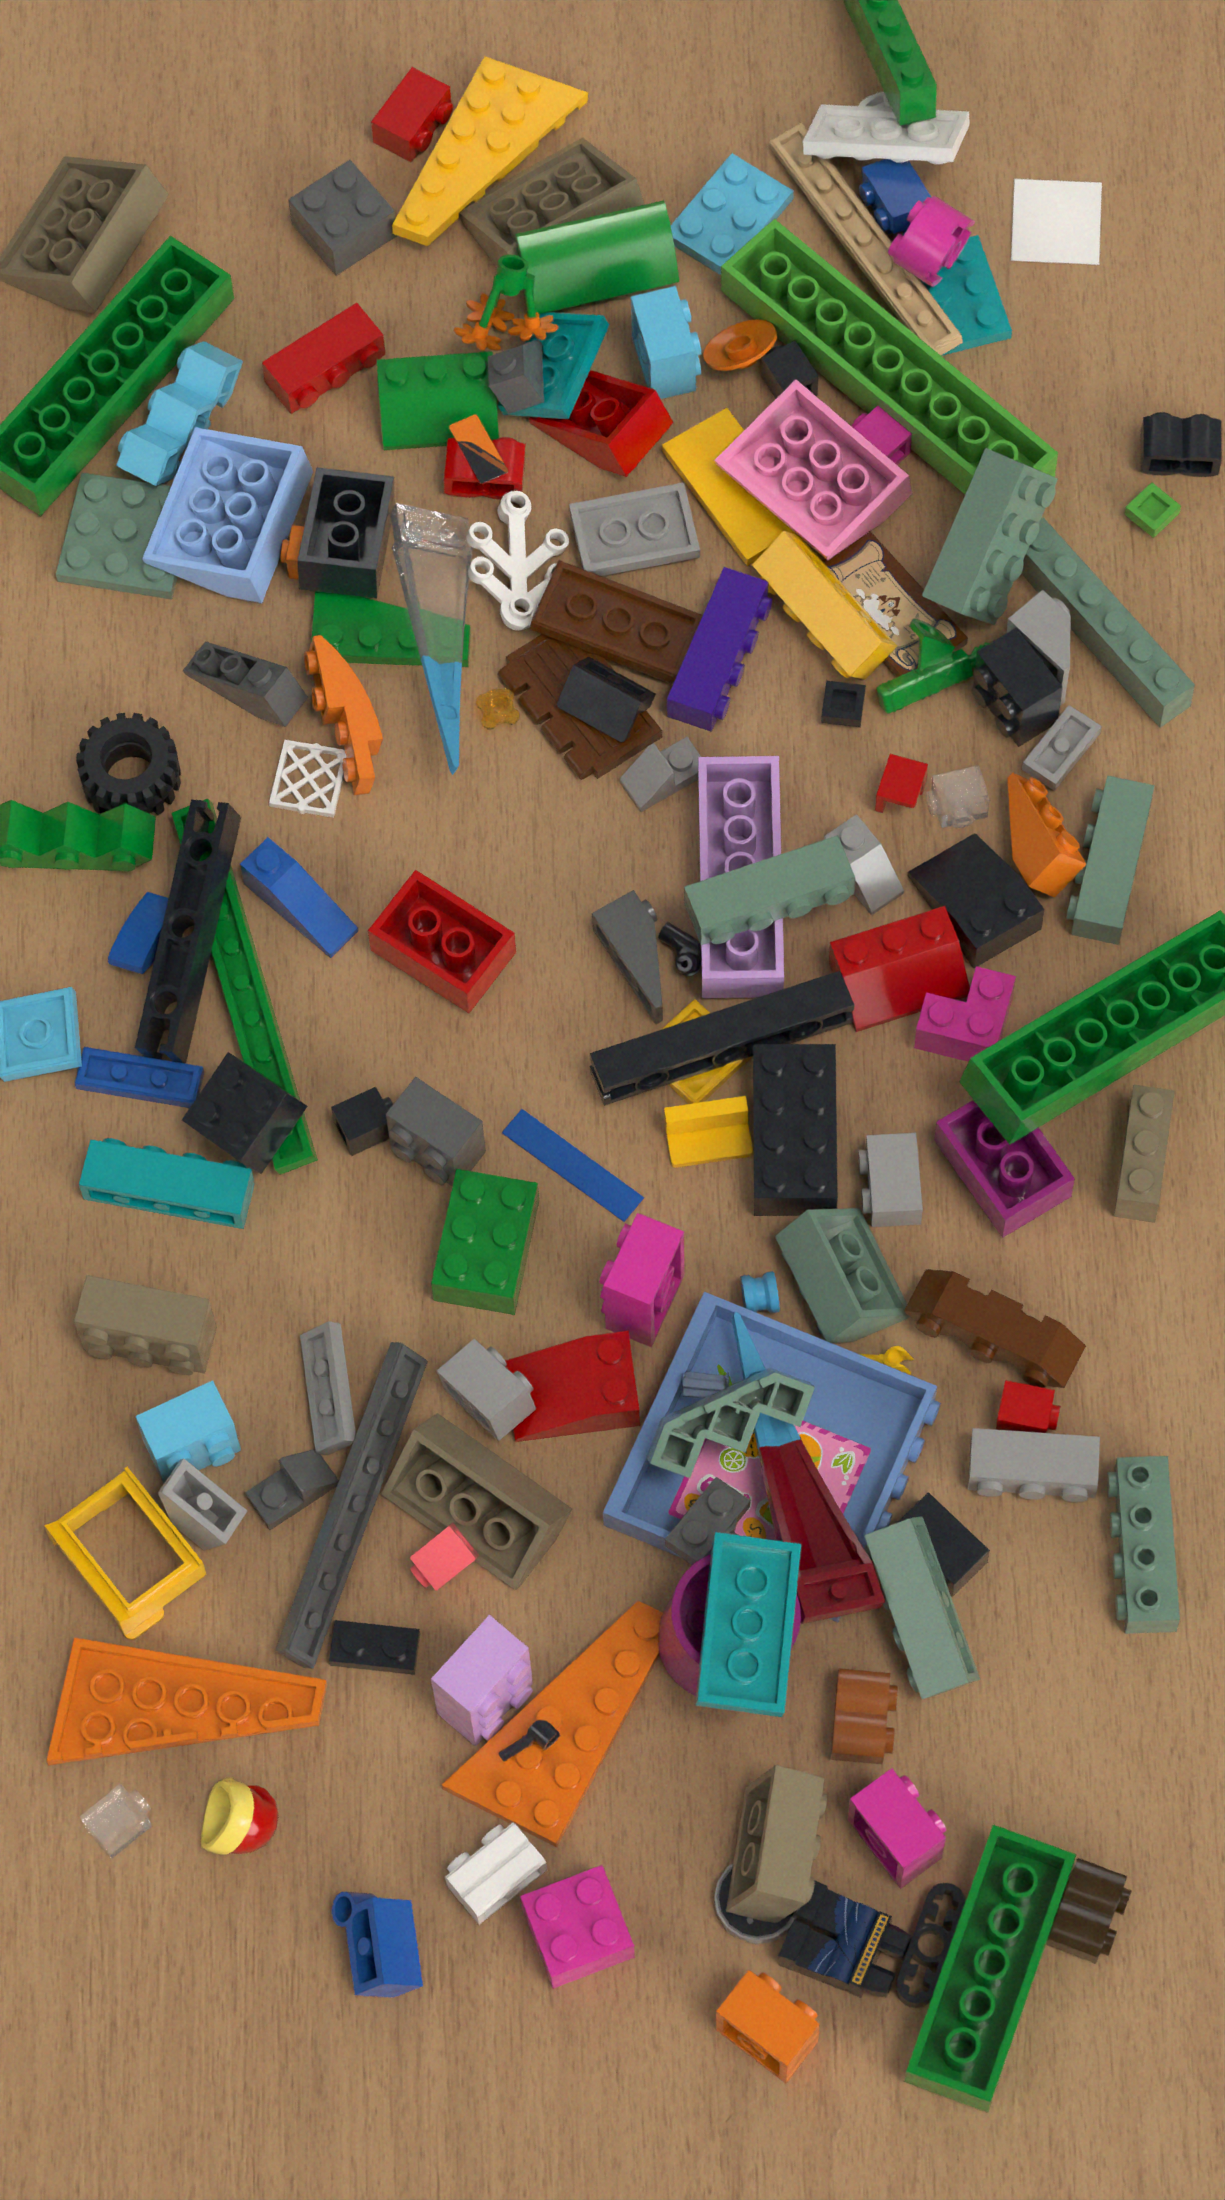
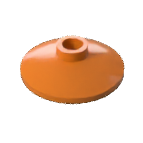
M754 319L739 322L722 330L709 341L704 349V360L708 367L719 371L751 367L773 347L777 339V331L774 325L766 320Z

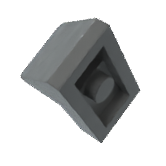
M315 1449L282 1457L278 1460L281 1468L279 1471L245 1492L247 1499L269 1530H272L337 1487L338 1478L321 1454L316 1453Z

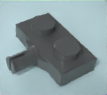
M715 1477L665 1538V1546L693 1565L698 1560L711 1554L715 1532L738 1535L735 1533L737 1523L750 1508L751 1500L718 1477Z

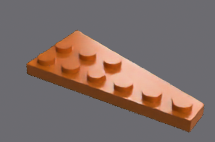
M637 1601L442 1784V1789L510 1824L515 1823L519 1829L558 1847L660 1656L658 1648L659 1625L663 1612ZM538 1720L549 1722L560 1733L558 1740L546 1750H543L534 1742L530 1747H527L505 1762L499 1755L500 1751L526 1735L530 1726Z
M74 1637L46 1761L48 1765L319 1726L327 1681L313 1677Z

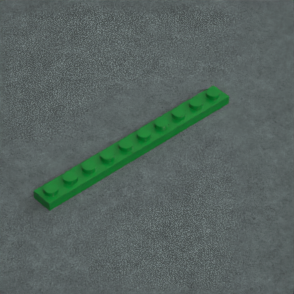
M205 799L203 801L208 803L207 807L214 814V820L209 821L208 833H212L216 825L217 815L213 803L209 799ZM189 806L172 812L180 844ZM212 850L206 851L201 856L200 861L207 859ZM230 866L212 946V955L242 1058L245 1063L300 1100L232 866ZM304 1113L272 1158L274 1168L280 1175L318 1161Z

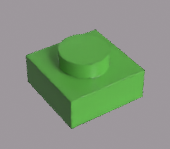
M1151 482L1125 507L1124 515L1154 538L1180 514L1181 505Z

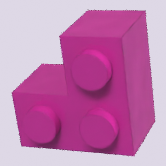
M976 966L966 1002L926 993L916 1028L914 1048L969 1062L971 1057L1000 1041L1014 994L1016 976Z

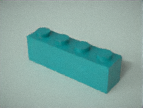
M105 1138L103 1141L90 1139L79 1182L83 1200L244 1229L255 1186L252 1169L247 1168L243 1163L233 1160H225L223 1164L211 1162L195 1153H184L183 1156L168 1154L162 1148L151 1145L143 1146V1149L127 1146L124 1142L113 1138Z

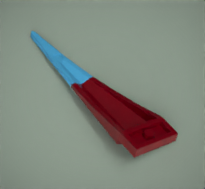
M735 1311L731 1321L743 1380L766 1370L741 1315ZM760 1413L754 1433L776 1541L801 1544L797 1583L801 1624L881 1608L885 1600L873 1563L830 1493L795 1426Z

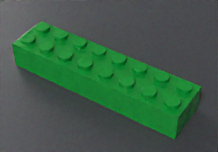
M170 235L0 424V489L39 516H42L173 369L183 350L194 345L234 300L231 274Z
M1221 910L970 1058L959 1083L1009 1145L1225 1015V914Z

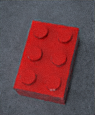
M416 869L368 929L370 950L467 1013L473 1010L516 954L515 933Z

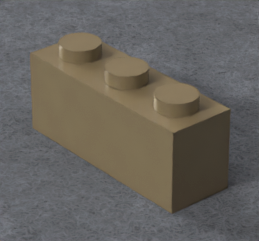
M1133 1085L1114 1217L1155 1223L1160 1201L1174 1090Z

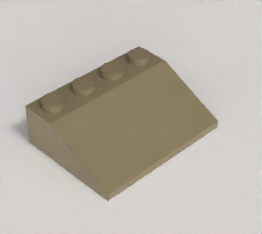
M582 137L486 191L480 200L476 203L472 201L459 213V218L497 267L498 259L501 256H518L515 236L517 233L645 204L637 179Z
M64 156L1 254L0 281L66 309L95 313L114 281L121 274L131 254L141 242V238L153 219L158 215L169 194L146 164Z

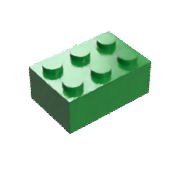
M456 1169L431 1282L434 1301L515 1315L540 1201L538 1183Z

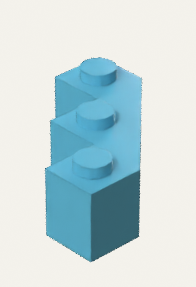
M205 341L184 349L177 362L179 372L175 383L159 388L152 394L148 402L150 413L146 424L127 431L121 438L118 446V451L121 454L116 466L154 486L172 480L176 476L181 464L178 459L188 446L195 427L208 429L211 425L208 419L213 408L216 405L223 408L231 397L243 361Z

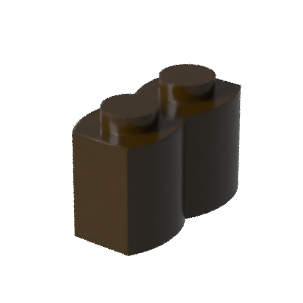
M1077 1858L1047 1945L1095 1964L1100 1953L1109 1956L1117 1934L1116 1930L1109 1928L1114 1913L1124 1914L1132 1890L1124 1888L1127 1876Z

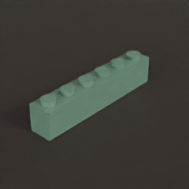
M1044 517L1041 518L1038 536L1029 545L1023 559L1024 566L1021 574L1038 593L1044 590L1052 599L1058 598L1065 604L1071 616V630L1161 728L1191 706L1195 684Z

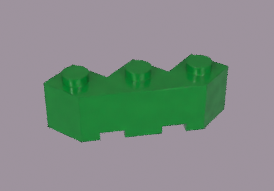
M9 800L0 804V865L7 868L132 871L135 867L147 863L153 858L156 816L126 803L99 815L71 802H65L42 813L16 801Z

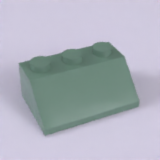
M860 1208L806 1210L775 1235L782 1250V1256L790 1266L799 1285L800 1293L807 1301L817 1321V1328L827 1342H854L910 1317L904 1312L907 1303Z

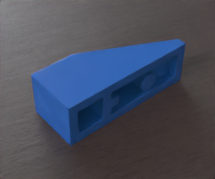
M269 837L240 863L244 885L330 958L359 931L358 927L304 868Z

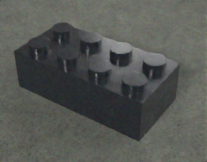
M753 1044L754 1216H800L806 1210L837 1209L836 1044Z

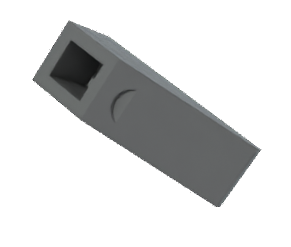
M206 641L183 670L185 675L257 718L284 727L287 726L308 698L287 667Z

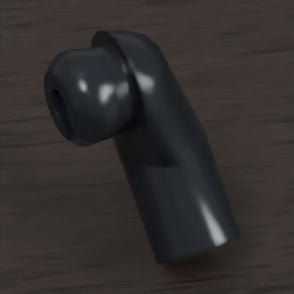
M667 922L661 929L658 939L675 949V966L680 973L686 976L696 974L702 965L699 941L670 922Z

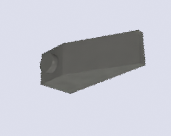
M632 890L593 912L592 926L594 933L654 1023L658 1024L663 1021L655 922L658 919L651 904L646 899L641 902L635 891Z

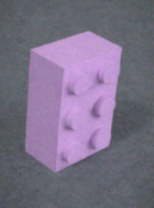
M489 1615L431 1678L437 1714L475 1747L483 1738L489 1741L503 1726L504 1720L501 1718L512 1706L515 1709L520 1708L533 1691L530 1687L533 1681L529 1648Z

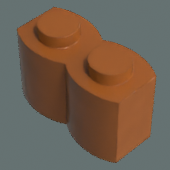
M838 1669L831 1760L883 1764L884 1753H893L895 1728L887 1727V1712L896 1711L898 1686L890 1685V1673Z

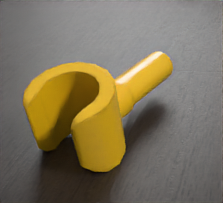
M893 1346L885 1354H860L911 1375V1371L900 1363L904 1360H914V1358L901 1346Z

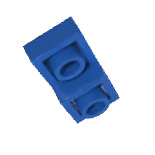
M150 892L143 896L125 921L108 956V963L110 965L144 974L153 964L169 898Z

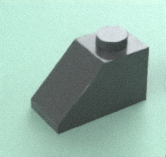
M539 339L488 356L489 387L508 414L544 403L542 343Z

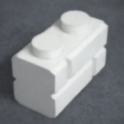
M511 1823L505 1829L502 1825L494 1827L481 1840L484 1845L472 1856L468 1852L459 1855L447 1867L450 1873L445 1876L446 1885L479 1925L547 1871L545 1859L515 1823Z

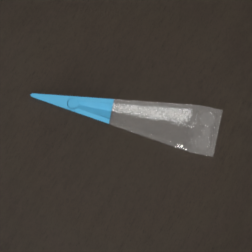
M396 503L390 513L395 541L392 551L449 770L453 775L459 767L462 654L469 584L468 569L471 564L473 549L467 542V534L470 529L468 518Z

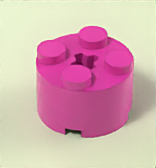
M933 196L932 198L927 197L924 202L919 200L914 205L907 217V221L911 223L904 236L901 234L897 235L887 252L894 257L893 262L931 287H935L942 280V277L937 275L942 266L948 269L952 267L970 237L971 231L966 228L974 226L975 223L968 216L938 197Z

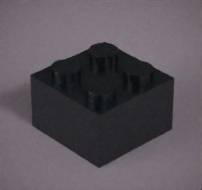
M1015 628L978 650L972 693L978 704L983 708L988 707L995 716V723L1002 735L1006 738L1011 737L1016 745L1020 747L1052 727L1059 716L1063 687L1019 630Z
M228 1052L182 1121L241 1163L262 1174L308 1106L256 1069Z

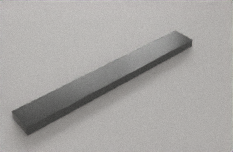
M401 1342L390 1343L275 1651L303 1668L314 1669L428 1363L426 1359Z

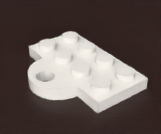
M879 92L865 98L858 106L820 105L803 140L804 155H817L823 159L835 156L854 157L862 161L881 158L891 159L894 162H907L909 160L928 161L932 164L953 162L969 127V112L936 110V118L899 126L884 92Z

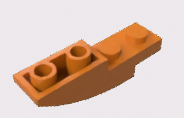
M321 635L313 636L309 651L304 652L307 675H313L315 684L311 692L313 708L315 711L321 712L323 725L335 723L337 744L344 746L346 758H343L342 762L344 778L346 782L352 783L354 795L369 794L375 780L371 756L378 755L383 741L377 716L363 685L350 665Z

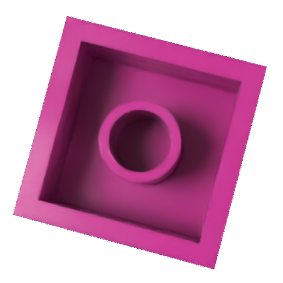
M891 1768L850 1798L848 1821L901 1889L942 1859L946 1839L943 1833L946 1831V1827L932 1809L926 1812L916 1798L920 1795L911 1780L906 1775L899 1778Z
M603 1865L520 1896L524 1915L553 1989L635 1958L634 1944Z

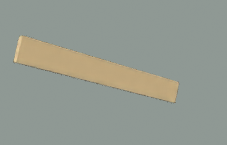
M800 123L769 141L773 153L898 320L939 355L963 343L960 332L920 279L893 262L894 257L887 253L892 242L831 161L819 158L817 155H804L803 140L808 132L804 125Z

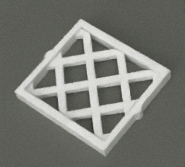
M284 740L269 806L298 811L300 814L309 813L334 818L344 777L342 762L343 758H346L345 750L320 746L318 743L308 744ZM301 749L311 753L299 760L292 750ZM288 754L294 763L284 769ZM320 754L336 755L338 758L326 764ZM315 758L321 768L309 774L303 764ZM340 764L336 778L330 769ZM298 768L305 778L292 784L287 774ZM326 773L332 782L320 789L313 779ZM281 779H283L288 788L278 793ZM309 783L315 793L303 799L297 789ZM334 789L330 803L324 794ZM293 793L298 803L281 802L280 799ZM320 798L326 807L322 809L310 807L308 804Z

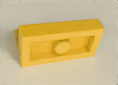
M746 1096L664 1108V1124L672 1167L678 1168L752 1156L753 1148L748 1125Z

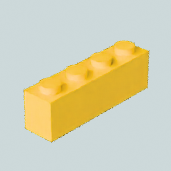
M783 531L752 564L761 575L759 579L768 581V592L773 595L777 593L785 602L782 606L784 611L796 622L802 621L810 630L807 633L808 638L819 649H826L834 658L831 661L832 665L844 677L849 678L851 676L866 680L898 647L799 535Z

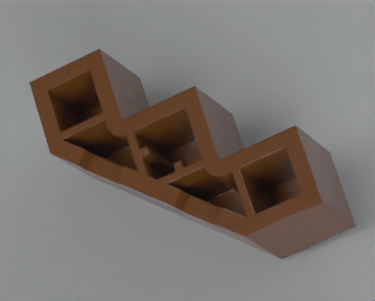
M925 1270L904 1309V1312L917 1322L915 1327L920 1332L933 1338H937L938 1335L956 1336L970 1348L969 1353L971 1356L984 1363H991L992 1360L1011 1362L1024 1374L1022 1378L1029 1385L1042 1388L1046 1386L1065 1388L1086 1347L1067 1327L1046 1315L1042 1322L1032 1316H1028L1022 1311L1023 1304L992 1289L989 1295L968 1287L970 1279L954 1271Z

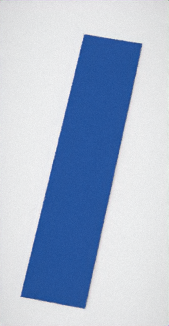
M523 1109L519 1111L502 1131V1134L623 1222L626 1221L645 1198Z

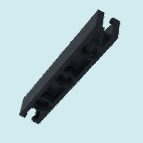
M191 799L135 1043V1048L144 1057L162 1060V1053H165L173 1062L185 1064L241 822L240 815L229 803L218 802L217 810L219 815L214 831L208 833L209 821L214 820V814L207 807L208 803L206 801ZM212 850L207 859L200 861L201 856L206 851ZM195 926L190 935L182 937L187 928ZM177 1002L176 1008L171 1013L165 1014L167 1007ZM169 1030L167 1044L160 1045L163 1032Z
M837 971L590 1053L592 1064L590 1066V1073L605 1106L725 1066L737 1060L752 1057L753 1044H791L853 1023L851 1011H854L855 1005L841 972Z

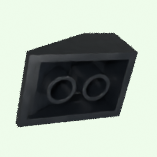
M976 833L908 871V877L932 910L942 906L946 907L958 937L961 951L973 968L978 967L1042 929L1043 906L1022 877Z

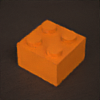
M748 1970L717 2009L716 2030L786 2084L818 2043L820 2023L815 2020L818 2015L801 2000L796 1999L792 2003L780 1994L782 1987L769 1975L761 1972L757 1976Z

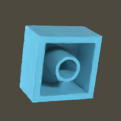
M676 286L631 296L633 343L646 386L656 390L660 399L696 391V376L701 375L698 355H701L699 337L697 332L690 333L688 325L691 322L689 305L686 299L680 300Z
M213 1380L135 1416L144 1444L163 1484L180 1459L184 1458L196 1469L201 1470L211 1464L214 1467L224 1465L235 1457V1453L241 1451L235 1425Z

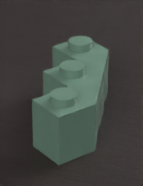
M766 1369L661 1418L646 1459L652 1465L691 1478L705 1438L745 1453L760 1413L800 1427L815 1386L808 1381L778 1370Z

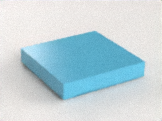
M72 987L0 1001V1078L4 1082L82 1067L76 991Z

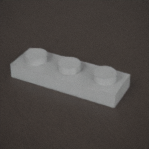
M328 1321L300 1335L315 1451L323 1455H330L353 1444L356 1437L341 1324Z

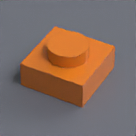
M292 525L290 540L284 539L282 542L281 563H287L290 579H299L298 556L305 526Z

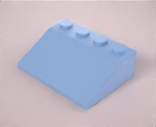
M195 427L142 558L144 563L226 597L262 603L281 556L282 542L288 538L313 474V469L303 447Z

